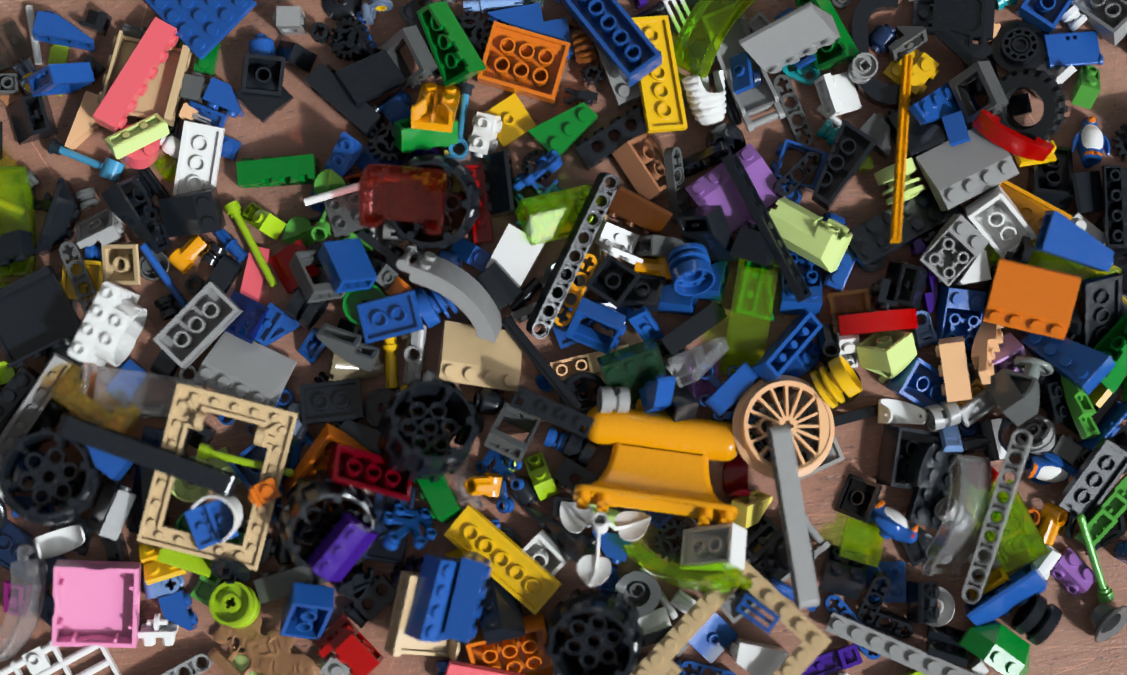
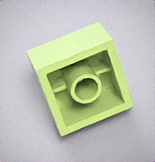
M899 330L874 332L856 345L861 368L879 374L878 380L881 383H885L887 379H892L901 373L917 355L913 334Z

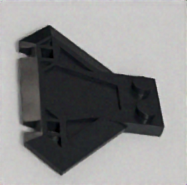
M914 0L912 26H923L926 29L927 35H935L970 67L977 61H983L992 54L993 46L986 44L988 40H993L995 0Z

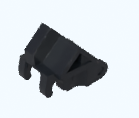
M363 561L359 565L355 564L341 582L328 581L339 595H345L359 603L370 588L371 583L374 582L375 571L371 567L367 568V574L362 571Z

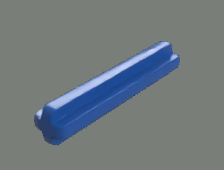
M775 577L769 578L768 582L782 595L794 601L792 587ZM817 606L809 607L806 609H808L811 612H814Z

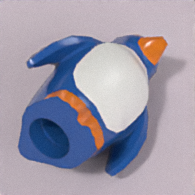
M1095 116L1084 118L1079 132L1072 139L1071 152H1074L1077 146L1080 161L1084 168H1090L1100 163L1103 150L1106 156L1110 155L1109 140L1099 129Z
M1048 452L1041 456L1028 454L1025 465L1027 478L1041 485L1061 481L1070 482L1078 471L1076 467L1070 465L1057 454Z
M884 500L876 504L869 523L874 522L880 529V536L904 543H914L917 540L918 525L913 528L910 527L907 519L895 509L886 506Z

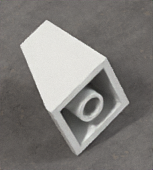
M508 224L485 268L487 269L497 260L522 287L544 250V243Z
M736 638L735 643L732 642L730 647V654H732L734 661L752 675H772L788 657V652L783 647Z

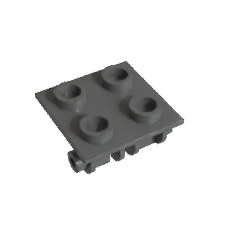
M363 190L324 201L335 238L339 236L348 238L351 232L374 225Z

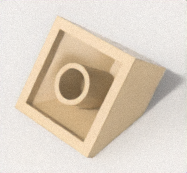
M115 242L105 246L101 245L104 282L115 285H140L138 244L133 242Z

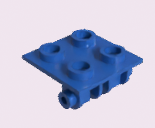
M867 561L866 589L872 576L878 571H884L890 576L891 586L883 602L907 603L905 562ZM882 579L881 581H878V589H879V590H880L881 583H882V582H885V579ZM872 594L868 599L876 602L879 600V596Z

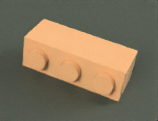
M964 336L939 339V345L935 346L936 356L937 358L941 357L942 365H938L939 376L944 377L945 383L941 384L942 396L947 397V402L972 399Z

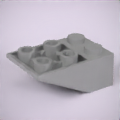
M953 214L940 228L919 260L949 287L990 241L961 214Z

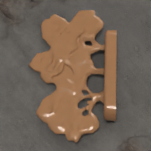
M260 612L256 620L246 628L235 629L218 623L219 627L213 633V640L216 643L228 644L229 655H224L215 647L207 655L227 675H247L250 671L260 673L261 675H313L314 661L304 653H291V648L296 642L295 637L281 636L279 630H270L267 635L261 634L262 617ZM229 636L231 637L230 642L227 641V638ZM235 638H238L239 646L235 651L233 642ZM244 648V651L239 652V649ZM239 654L246 655L250 660L248 667L242 672L233 664L234 657Z

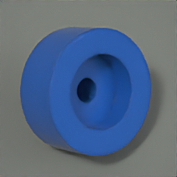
M539 373L535 378L537 386L543 391H551L553 388L543 375Z

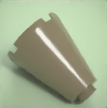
M331 351L328 371H331L332 377L328 376L327 379L328 381L360 378V380L376 379L378 375H382L384 363H380V358H378L372 371L368 372L345 361Z

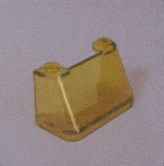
M73 363L54 385L52 398L77 417L130 435L137 426L141 409L132 404L127 409H122L118 406L111 413L83 393L82 386L84 382L80 379L82 368Z

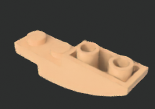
M984 321L974 338L971 359L974 369H978L982 384H991V375H994V365L991 363V360L995 359V352H1000V344L1004 343L1003 332L1001 331V328H1004V326Z
M629 344L618 346L616 349L612 348L609 355L597 351L551 362L550 365L563 381L568 376L577 372H602L633 364Z

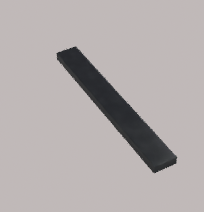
M733 153L722 158L797 302L799 303L812 296L737 153Z

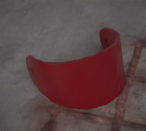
M739 453L736 458L725 462L722 477L723 489L728 496L749 497L751 492L748 490V464Z

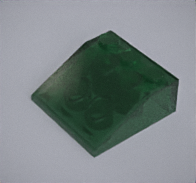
M654 338L596 358L606 387H612L613 390L615 387L629 388L630 405L636 404V401L640 398L639 389L644 387L646 382L655 380V376L666 374L661 354Z

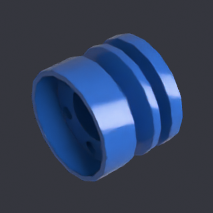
M686 243L674 248L668 254L666 260L674 289L678 294L696 296L708 291L714 285L716 279L705 246L698 243Z
M421 286L414 289L420 314L429 328L441 323L440 312H443L447 318L451 317L447 308L451 307L454 314L459 312L458 307L453 302L436 291L429 289L430 291L426 293Z

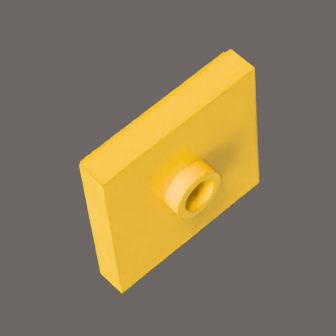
M515 93L485 112L501 116L502 128L497 133V139L503 148L528 133V130L537 126Z

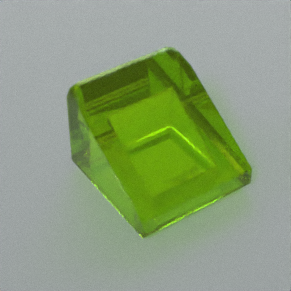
M167 154L156 161L155 164L168 183L175 179L178 161Z

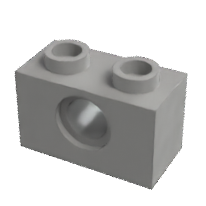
M276 6V12H273V24H276L277 29H279L282 35H306V14L301 6Z

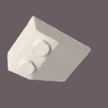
M999 184L965 207L967 217L980 233L990 241V245L1002 259H1004L1007 251L1015 253L1023 236L1030 237L1031 240L1037 237L1031 226Z
M734 523L683 529L680 569L726 572L744 570L747 530Z
M544 528L523 548L527 554L553 576L571 559L562 549L561 545Z

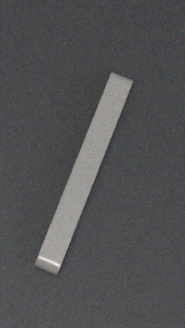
M789 424L768 427L767 437L795 605L797 609L819 606V594L791 427Z
M1016 430L1011 436L962 590V598L967 603H976L984 595L1033 442V436L1027 430ZM1020 433L1027 435V442L1025 444H1020L1017 441V436ZM1015 452L1021 455V461L1018 464L1011 461V455ZM1007 472L1014 474V482H1006L1005 474ZM1005 491L1009 496L1008 501L1005 503L999 500V493ZM994 511L1001 512L1002 520L1000 522L994 521L992 517ZM989 530L996 533V539L993 542L989 541L986 537V533ZM983 549L987 550L990 554V558L987 561L980 557V552ZM976 569L982 570L984 574L982 580L974 577ZM970 588L977 591L976 599H971L968 596Z

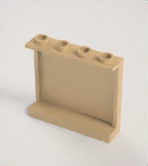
M119 30L118 37H114L112 45L114 52L108 58L107 65L109 70L103 76L102 83L104 89L103 92H99L97 100L99 104L141 39L124 36L121 30ZM183 45L182 49L170 48L167 60L159 65L157 76L154 80L151 79L149 81L147 92L144 96L139 97L137 108L133 113L130 112L128 117L143 120L158 113L167 122L168 126H174L181 99L179 96L184 73L187 74L192 57V50L187 45Z
M401 571L384 651L393 657H400L401 654L449 657L457 661L461 650L460 641L448 639L439 642H424L404 634L420 572Z

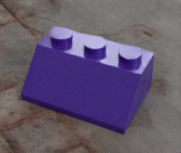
M346 512L309 557L308 563L311 570L327 581L341 582L379 535L378 532Z

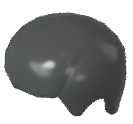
M151 250L166 273H168L170 265L168 257L163 252L156 254ZM140 255V276L150 281L160 279L145 255Z

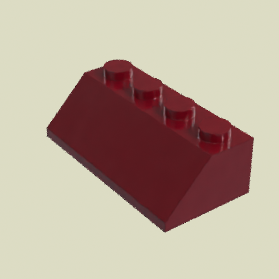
M339 443L329 453L327 474L331 481L410 501L412 481L408 480V476L398 470H391L388 466L389 461L385 456Z

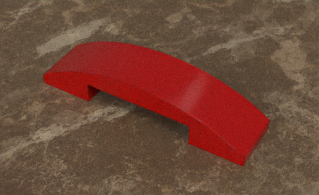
M984 109L981 110L972 123L974 128L992 143L1026 159L1044 161L1055 146L1039 137L1032 140L1000 123V117Z
M916 308L837 316L839 336L918 328Z

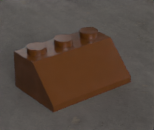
M619 185L605 215L613 219L618 217L624 220V225L630 228L635 226L641 229V234L648 236L658 235L673 213Z

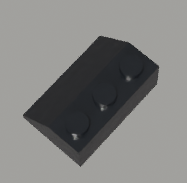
M508 150L487 155L486 161L483 162L484 174L488 173V181H485L486 192L490 193L491 201H488V211L494 217L517 215L516 193L512 187L514 185L511 155Z
M489 577L485 582V587H487L485 598L481 599L480 606H482L480 623L486 644L489 645L526 636L520 601L496 580Z

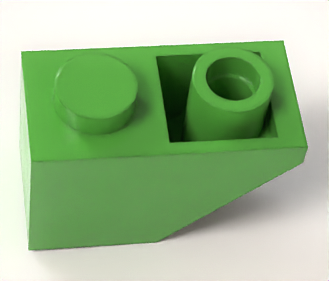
M1080 65L1071 92V104L1091 109L1100 92V70L1092 65Z

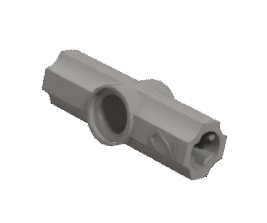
M424 323V330L408 333L407 348L404 351L405 367L403 382L406 384L415 379L422 381L427 324ZM412 349H416L418 351V358H415L412 355Z

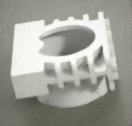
M104 282L68 350V355L80 362L105 366L107 362L115 367L119 366L131 353L146 323L147 309L137 305L141 295L123 286Z

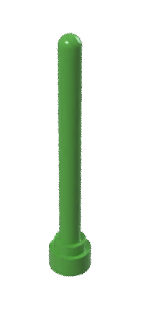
M1079 513L1076 518L1099 587L1096 592L1098 601L1100 603L1111 602L1115 598L1113 590L1106 585L1085 516Z

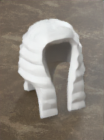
M723 70L713 71L717 93L710 92L708 73H700L698 76L693 75L682 79L687 103H689V108L692 110L691 114L694 116V120L702 126L717 125L725 118V108L727 106L725 95L727 92L725 90Z

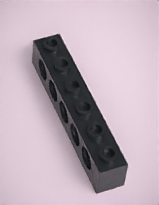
M682 94L684 108H686L688 103ZM636 105L626 111L627 115L622 118L620 116L610 121V126L605 129L603 127L599 128L593 133V137L588 140L584 138L576 144L578 147L575 148V152L588 171L612 156V153L627 141L647 132L645 119L641 115L643 112L642 105L638 108ZM632 121L635 123L636 128L628 130L625 127V123ZM611 132H616L619 135V139L612 141L608 135ZM594 143H600L603 149L596 152L591 146Z

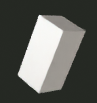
M975 657L968 663L971 670L979 675H985L989 672L987 666L978 657Z

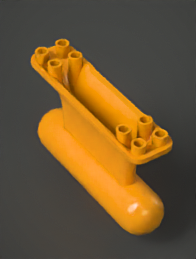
M641 398L636 401V408H630L628 413H616L614 410L611 413H599L597 406L588 411L586 415L595 419L587 436L588 439L598 445L612 446V451L606 469L598 480L591 484L575 486L573 500L576 501V508L585 510L588 509V504L597 505L596 510L599 512H608L609 507H623L687 516L698 519L697 524L704 527L709 526L710 521L718 522V525L735 521L738 515V508L725 504L718 499L713 491L709 476V460L726 462L736 458L739 454L735 445L731 423L696 417L674 422L665 410L644 413Z

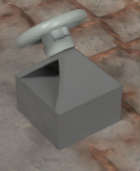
M1028 356L1016 357L1013 363L1018 369L1023 371V374L1003 368L991 377V384H985L1001 411L1017 427L1039 411V376H1048L1054 372L1051 364L1038 358Z

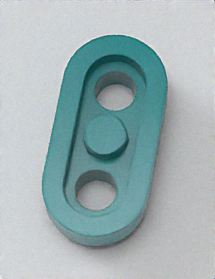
M788 64L782 67L783 69L781 70L790 79L806 86L814 85V81L820 77V71L816 70L812 64H808L802 69H798L795 64H791L794 67V71L788 70L787 67L790 65ZM806 74H812V79H807Z

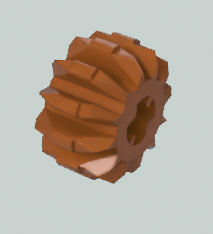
M582 29L572 32L571 41L576 62L585 64L594 61L596 54L593 41Z

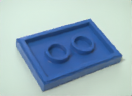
M415 290L356 304L365 344L424 330Z

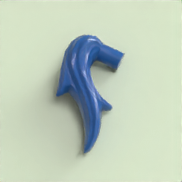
M306 432L302 441L297 440L295 437L292 438L288 463L289 469L294 470L300 462L302 447L306 444L310 448L314 442L308 432ZM284 476L282 479L286 480L288 476Z

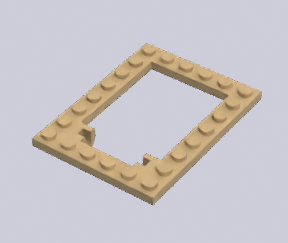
M178 382L161 447L182 454L188 428L202 431L204 427L203 421L207 416V412L258 424L254 445L268 448L259 482L274 476L279 488L299 413ZM156 470L154 471L137 537L138 542L210 560L231 559L244 564L250 570H258L276 499L266 502L258 508L256 504H253L243 545L226 541L223 544L217 543L199 551L191 532L163 525L175 477Z
M745 560L744 570L725 571L629 675H679L683 669L672 659L740 585L745 587L759 602L779 615V620L802 641L772 675H801L832 640Z

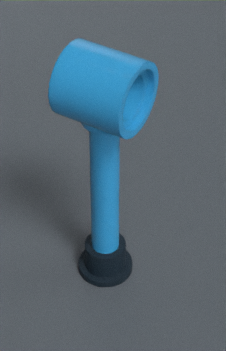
M459 83L461 103L458 120V143L451 144L448 147L450 154L457 161H462L469 155V147L464 137L469 96L472 95L474 85L468 83ZM455 146H464V151L461 154H456L454 152Z
M53 139L48 147L49 154H62L100 170L98 176L114 183H118L125 166L107 157L103 162H100L64 147L57 139Z

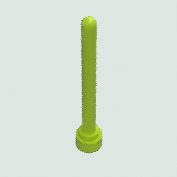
M238 201L228 203L224 206L225 212L228 216L234 218L269 286L276 287L277 282L241 216L242 207Z
M205 443L200 444L197 452V459L201 460L214 458L262 470L264 464L261 461L213 450V447ZM284 468L283 475L292 477L294 471Z

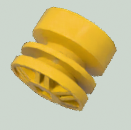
M842 355L828 362L830 372L824 366H821L819 372L815 370L810 373L816 391L832 409L838 406V402H845L843 392L851 398L863 391L858 376Z

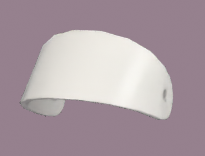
M881 398L878 400V423L924 424L927 420V412L920 406L891 398Z
M212 493L198 500L190 509L193 510L205 499L213 497L223 500L230 506L235 521L229 535L221 541L223 544L240 527L243 519V507L235 496Z
M72 525L34 538L33 542L39 559H47L76 549L85 542V535L81 525Z

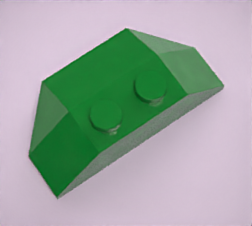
M1001 623L970 626L958 642L959 645L1001 675H1026L1029 671L1030 644Z

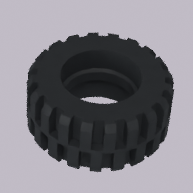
M1028 68L1009 72L1006 76L998 79L1009 104L1002 108L1003 111L996 114V116L1001 118V124L1032 140L1039 137L1046 141L1053 134L1057 133L1060 130V125L1065 122L1066 117H1064V114L1068 112V106H1065V101L1068 99L1067 94L1064 95L1062 92L1064 87L1061 83L1058 84L1056 82V77L1048 75L1047 71ZM1023 88L1036 91L1044 105L1042 118L1032 126L1020 125L1013 119L1010 112V100L1013 94ZM989 96L986 98L985 103H991Z

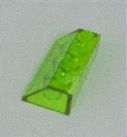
M593 184L521 199L515 214L530 245L568 237ZM599 196L596 198L597 205L600 204ZM592 214L587 217L588 223L593 220Z
M1010 479V480H1008V481H1006V482L1012 483L1013 481H1012V479ZM995 487L968 499L982 527ZM1005 491L1000 492L999 500L1003 503L1007 502L1008 494ZM1018 491L1016 492L996 554L1005 572H1009L1049 553ZM994 511L992 515L994 521L1000 522L1002 520L1001 512ZM992 530L987 531L986 535L989 541L993 542L996 539V533Z

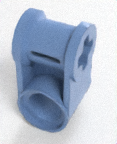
M916 311V315L921 314L924 319L917 329H911L916 348L921 350L922 347L930 344L937 345L938 337L933 328L929 313L926 311Z
M182 575L147 585L145 579H143L146 599L172 594L182 589L185 584ZM170 581H172V582H175V581H176V585H175V586H174V585H171V584H170Z

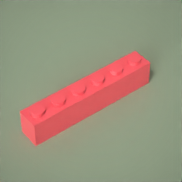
M157 17L154 18L93 114L97 124L114 133L125 127L127 116L130 112L133 113L135 111L139 97L144 96L148 90L147 85L151 79L154 80L157 76L159 65L165 63L169 55L168 51L177 44L179 40L176 34L177 28Z

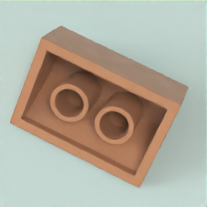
M646 132L627 141L612 153L639 196L650 201L667 191L664 153L651 133Z

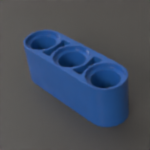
M745 361L704 403L718 417L721 416L759 378V375Z

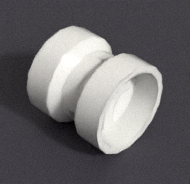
M1075 4L1061 18L1062 22H1066L1069 25V29L1072 32L1077 30L1088 19L1085 14L1079 12V8Z

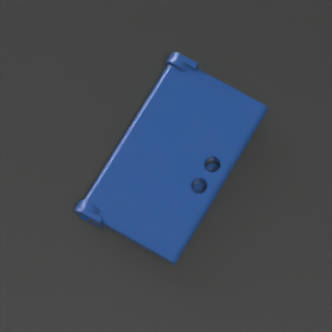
M1096 31L1043 34L1047 69L1066 67L1071 64L1079 66L1102 65L1104 63L1103 54H1100Z
M1116 400L1112 408L1097 424L1101 434L1096 438L1082 439L1077 444L1083 447V450L1086 448L1093 451L1102 437H1113L1120 430L1118 425L1127 416V404Z

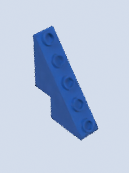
M540 2L488 12V21L492 24L496 21L571 43L567 60L574 58L567 17L543 21Z
M343 131L323 170L332 169L344 179V175L353 172L351 167L364 150L363 146L359 141ZM314 189L310 196L316 195ZM322 201L312 204L310 207L314 211L323 214L325 204Z
M719 261L712 265L716 279L715 283L708 291L702 294L683 296L675 291L673 283L665 285L658 312L693 316L698 299L721 302L729 274L728 262Z

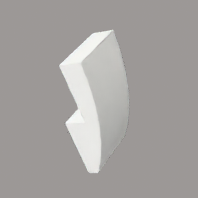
M666 606L657 608L651 614L638 620L639 626L644 630L643 636L672 626Z

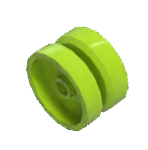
M236 581L234 584H226L224 582L217 586L209 600V609L212 617L218 623L235 629L246 628L251 625L258 617L261 609L257 592L250 586Z

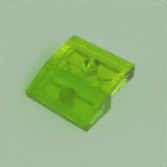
M849 517L846 518L838 556L878 568L884 538L879 534L880 529L875 525Z

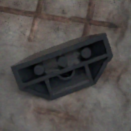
M58 178L40 236L34 249V253L41 256L58 249L62 243L71 240L75 233V222L81 216L80 203L69 181L63 178Z

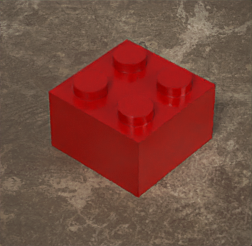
M358 629L352 632L334 650L337 653L335 655L342 664L346 663L351 668L349 671L352 675H368L384 659Z

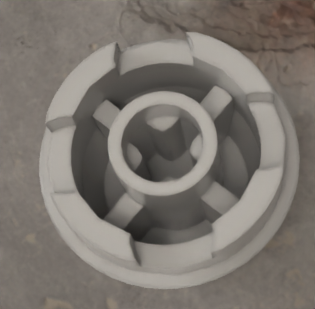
M1034 415V418L1028 419L1015 429V431L1019 429L1027 430L1032 434L1033 442L1029 451L1031 454L1043 455L1049 452L1055 445V427L1050 420L1042 415ZM1020 433L1017 436V441L1020 444H1025L1027 442V435Z

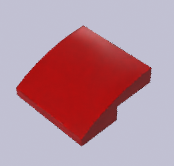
M302 239L295 241L268 259L288 294L299 288L289 263L295 252L300 250L308 251ZM317 265L305 266L311 279L321 274Z

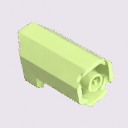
M786 197L779 199L775 203L778 207L776 210L772 208L769 211V215L786 247L830 273L837 270L853 237L852 233L848 234V227L828 218L827 222L822 221V216L814 214Z

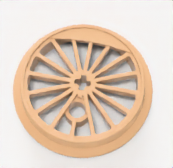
M781 375L778 379L766 383L761 379L750 386L739 399L732 421L733 437L740 455L755 471L774 479L772 462L770 463L762 457L769 449V443L759 453L753 446L754 442L767 437V433L761 429V424L764 421L770 427L783 424L790 425L795 453L800 465H797L799 478L814 471L825 460L834 439V419L830 406L818 394L812 384L801 378L789 375ZM776 387H783L784 413L773 390ZM788 388L798 390L790 412ZM766 391H769L778 414L761 398V395ZM803 393L810 399L794 415L800 396ZM756 400L775 419L752 410ZM812 402L815 404L817 412L795 421ZM749 414L761 418L757 420L755 425L748 424ZM818 415V425H797ZM748 428H755V432L760 437L750 440ZM797 428H818V437ZM798 434L817 441L818 448L816 449V451H814ZM795 439L812 455L805 462Z

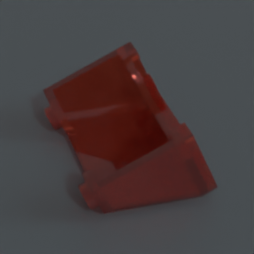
M378 163L369 164L365 167L358 183L360 226L376 228L381 225L383 219L423 223V230L428 234L442 233L447 186L446 172L437 169Z

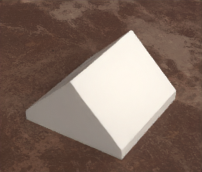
M984 249L958 276L959 279L953 281L951 286L960 287L991 280L987 253Z

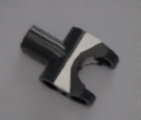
M1009 418L977 422L979 434L961 437L964 449L961 452L962 455L984 451L986 462L1004 459L1008 445L1004 443L1002 434L1006 427L1014 423Z

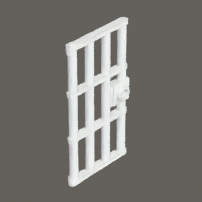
M52 639L45 646L42 647L40 645L23 654L19 660H12L9 665L0 669V675H8L13 671L16 675H23L20 668L26 665L32 675H50L63 668L66 675H73L68 665L100 648L105 659L76 675H93L109 665L114 675H122L107 647L88 645L64 658L58 648L60 646H52ZM52 650L58 659L54 664H51L47 653Z

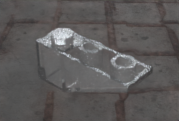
M725 337L713 339L709 343L696 346L689 351L676 354L668 359L679 388L698 381L729 350Z
M468 456L458 471L452 474L458 500L463 511L469 504L475 508L483 506L480 495H469L464 488L465 480L474 476Z

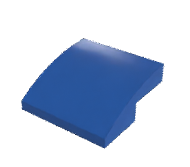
M216 499L197 506L193 510L189 509L183 512L199 551L221 543L234 526L227 503L221 499ZM236 531L229 539L239 536L238 532Z

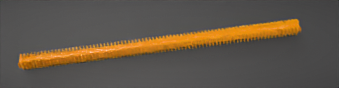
M912 54L903 55L901 63L902 72L892 196L893 206L890 225L891 237L889 242L891 244L900 243L902 240L904 180H906L907 134L909 131V104L911 101L910 88H912L911 72H913Z

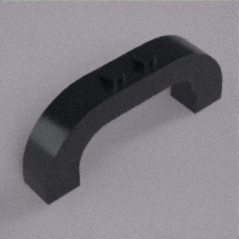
M861 0L856 6L849 21V35L860 54L869 53L868 20L870 16L879 11H894L898 7V0ZM853 59L847 61V65H849L853 61ZM874 76L864 84L854 83L857 91L868 102L884 108H897L899 106L900 84H883L876 80Z

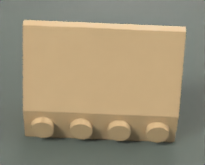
M444 320L435 379L504 391H517L521 374L522 349L507 330L501 329L495 343L477 337L476 329L471 324Z

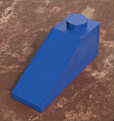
M37 10L32 30L35 41L95 52L94 40L52 11L45 10L43 12Z

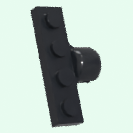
M360 230L357 237L383 255V262L394 271H400L396 263L400 257H403L405 251L399 247H392L385 241L381 244L376 240L378 236L370 230H367V232Z

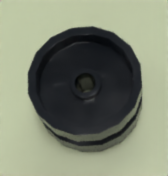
M299 287L290 299L284 315L292 320L300 317L299 325L310 330L323 315L331 300L307 304Z
M1033 594L1029 597V601L1020 606L1011 622V628L1021 635L1025 634L1026 639L1032 644L1040 645L1057 627L1062 616V610L1052 603L1047 605V599L1042 595Z

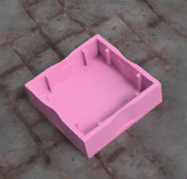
M57 560L54 566L53 577L55 611L52 618V646L83 647L99 645L104 647L136 648L139 640L141 562Z

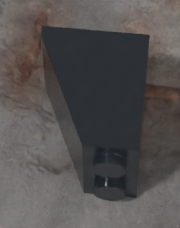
M917 99L911 101L910 104H909V105H910L909 107H911V106H913L915 103H917V102H918ZM899 107L888 111V115L885 117L887 124L890 125V134L895 146L897 145ZM909 111L907 159L921 155L948 140L937 121L920 125L913 113Z

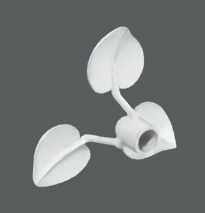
M561 501L560 519L566 530L571 533H581L585 527L589 528L592 525V529L597 535L596 556L585 555L577 564V573L586 586L594 587L602 584L611 573L610 560L605 557H599L601 534L606 533L610 526L615 531L619 530V536L623 540L636 541L645 534L651 521L650 515L637 511H624L615 516L614 525L612 520H608V516L605 513L597 512L594 514L593 509L589 505L588 509L583 510L576 508V502Z

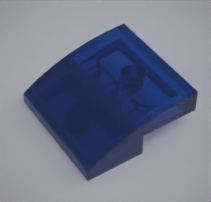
M234 291L231 299L243 312L225 331L252 344L270 308Z

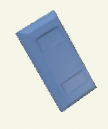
M958 424L951 427L945 426L944 429L938 430L943 452L964 451Z

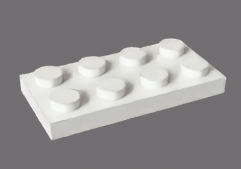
M188 120L184 121L173 195L216 187L225 128Z

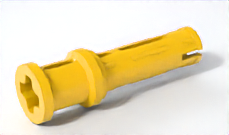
M396 336L384 339L383 345H381L385 355L386 388H399L397 376V350L399 344H397Z

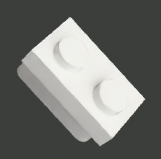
M603 220L594 242L600 245V250L634 265L636 261L639 263L644 261L632 254L640 235Z

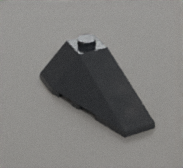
M140 173L114 184L101 194L112 212L156 254L172 247L165 226L160 223L158 217L160 213L159 208L153 203V191Z

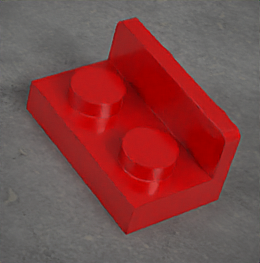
M342 614L324 630L320 640H314V643L320 648L318 653L322 658L328 655L357 629L348 618H345V614Z

